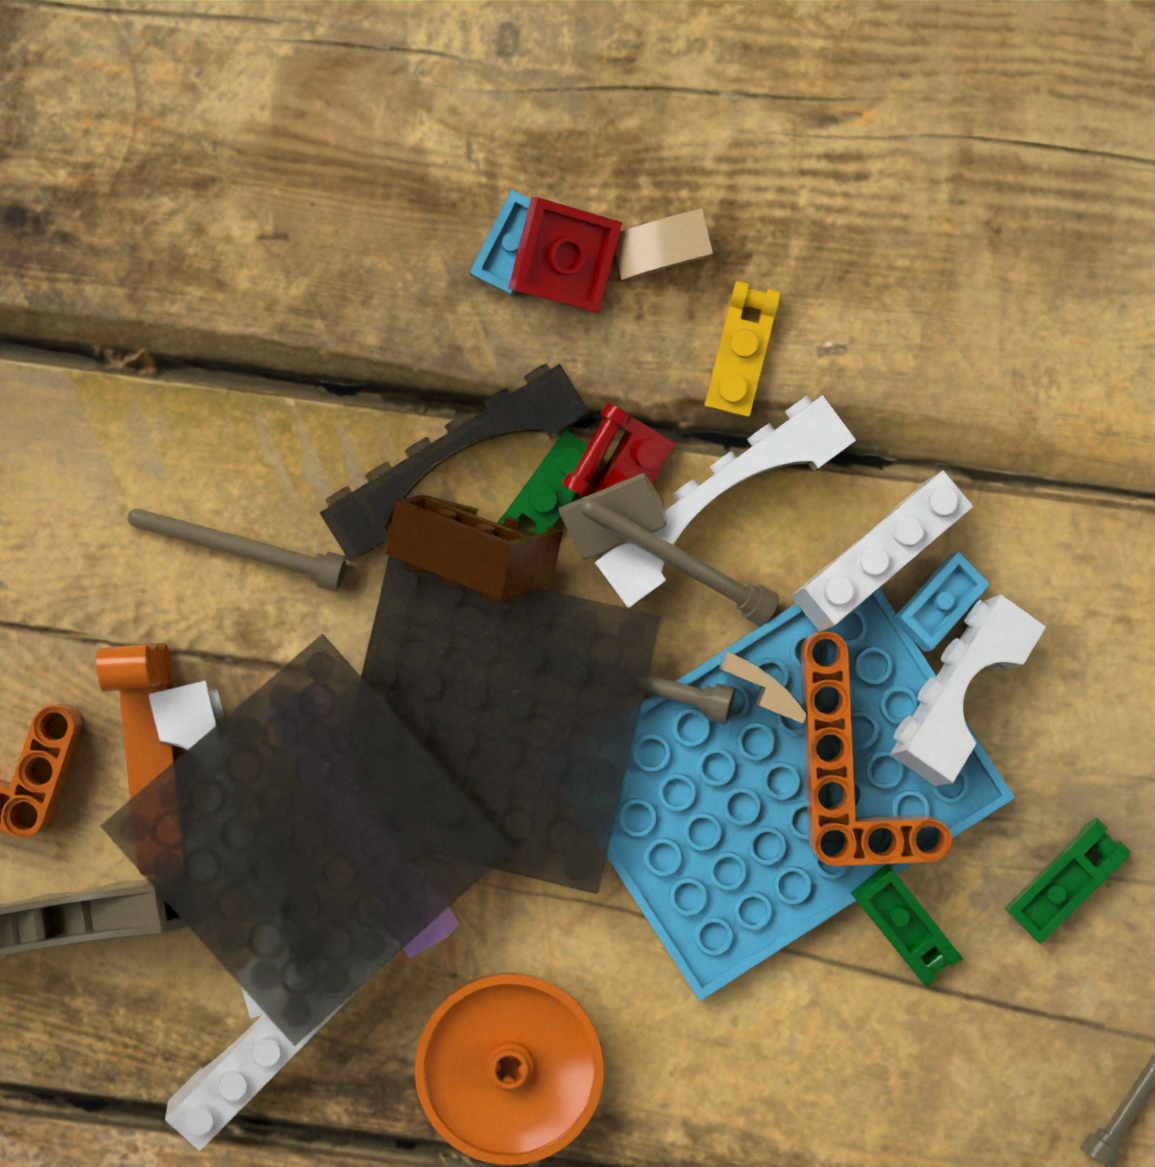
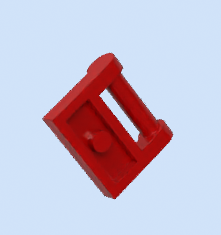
M606 403L600 414L603 417L601 424L573 474L568 472L561 484L582 498L642 473H645L653 485L676 444L636 420L622 409ZM619 428H621L625 433L596 485L593 487L589 482Z

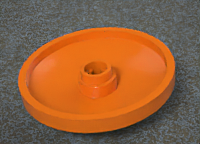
M503 972L482 976L467 982L450 993L438 1005L427 1021L421 1034L415 1057V1083L423 1111L435 1130L445 1141L465 1155L498 1165H520L536 1162L555 1154L570 1144L581 1133L594 1114L602 1092L604 1079V1060L600 1038L590 1016L581 1004L567 991L553 982L538 976L518 972Z

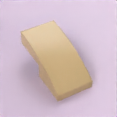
M703 209L673 215L620 231L614 253L621 281L666 271L667 267L712 257L713 251Z
M725 652L719 667L720 670L762 686L755 703L756 705L804 723L807 714L795 698L779 682L745 659L730 652Z

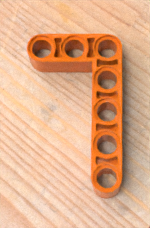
M819 631L812 633L804 640L800 653L803 710L807 714L803 724L810 849L822 862L832 866L921 863L941 860L951 849L952 836L944 823L931 816L906 815L855 818L848 649L842 637L833 632ZM822 639L831 641L836 649V656L833 662L826 666L818 665L812 656V649L815 643ZM829 686L837 693L838 703L831 712L821 713L815 707L814 697L818 690ZM824 735H835L840 743L839 753L830 760L820 759L816 751L817 742ZM826 783H838L842 790L841 800L835 806L823 807L818 799L819 790ZM934 826L938 833L937 843L929 850H920L916 844L917 833L923 827ZM887 828L891 835L890 845L882 852H872L868 845L870 834L875 829ZM830 830H839L844 837L843 847L835 854H825L820 846L821 838Z
M166 643L100 648L97 651L96 657L100 688L103 692L119 691L135 850L139 872L141 875L189 871L190 866L182 837L189 829L180 747L160 742L149 699V694L174 688L169 648Z
M56 704L43 707L34 716L12 782L0 779V832L24 838L42 832L50 826L83 733L84 721L77 708L69 704ZM54 713L63 715L67 720V732L62 738L55 737L49 730V719ZM39 757L48 760L52 766L53 772L48 782L40 781L34 774V764ZM23 802L30 803L37 811V821L34 826H27L20 820L19 808Z

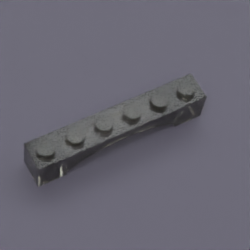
M545 363L523 377L527 384L515 392L510 393L508 388L500 390L484 401L487 409L473 418L470 417L468 412L458 416L444 426L447 434L434 442H431L429 437L421 439L404 451L408 458L392 467L387 461L365 475L368 483L353 492L347 486L329 496L325 500L328 507L319 513L348 560L354 562L388 541L390 534L388 529L392 522L395 501L406 499L425 477L455 455L482 442L516 433L545 432L551 440L564 432L565 429L567 430L587 418L590 411L562 366L558 364L550 369L549 365Z

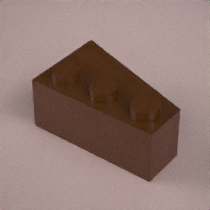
M424 494L395 501L386 554L402 560L404 567L414 571L432 572L441 576L443 583L456 587L467 586L479 591L481 598L492 602H505L507 598L553 583L563 530L548 527L547 532L539 534L519 529L520 519L506 516L504 524L492 522L477 516L478 508Z

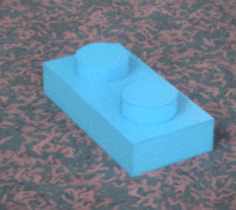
M513 190L510 191L469 272L470 276L509 296H512L514 290L508 289L531 201V199Z
M959 551L950 553L896 614L893 620L924 652L931 651L986 590L990 583Z

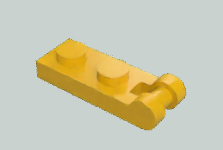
M735 281L704 408L744 418L750 417L781 291L767 288L766 292L749 288V283ZM744 306L761 310L758 323L741 319Z

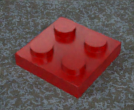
M531 197L508 289L589 312L599 313L622 222L539 197Z

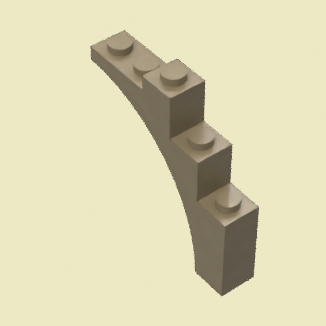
M191 876L116 882L84 891L45 894L12 903L0 904V956L101 939L159 934L197 924L198 918Z

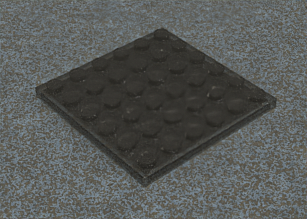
M389 556L346 744L371 795L402 845L598 894L603 879L662 616L540 588L507 598L505 602H492L481 598L477 590L467 586L456 587L445 584L441 581V576L429 571L410 570L403 566L402 560ZM327 821L326 827L331 828V826L329 825V823H328V821Z
M321 634L100 825L294 1046L512 850V847L324 634Z

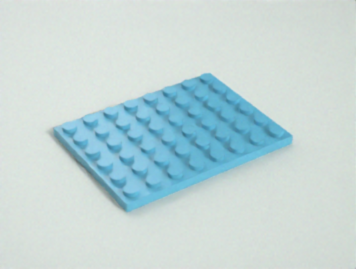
M878 588L836 625L824 630L842 637L848 649L855 818L927 815L944 823L950 830L952 838H954L1015 797L967 723V728L976 741V745L953 783L934 786L890 755L897 743L894 739V734L898 726L907 716L914 715L921 703L917 700L920 690L931 677L937 676L914 640L893 620L896 613L881 589ZM796 603L676 680V682L705 689L707 685L715 687L717 683L736 688L732 711L726 725L707 720L706 714L699 713V707L653 695L547 763L699 1001L855 902L856 900L851 895V892L885 865L832 866L827 865L815 856L810 849L808 839L804 724L756 705L755 703L762 686L719 669L725 652H730L743 658L779 682L803 709L801 646L809 635L819 632V630ZM822 639L815 643L812 649L814 661L820 666H826L833 662L836 656V649L831 641ZM829 686L818 690L814 697L815 707L821 713L831 712L838 703L837 693ZM824 735L817 742L816 751L820 759L830 760L839 753L840 743L835 735ZM836 782L826 783L819 790L818 799L823 807L835 806L841 800L842 790ZM934 826L923 827L916 835V844L920 850L931 849L938 840V833ZM887 828L875 829L868 839V845L872 852H882L891 843V835ZM839 830L826 832L821 838V850L825 854L837 853L844 845V837ZM914 863L888 865L898 874Z

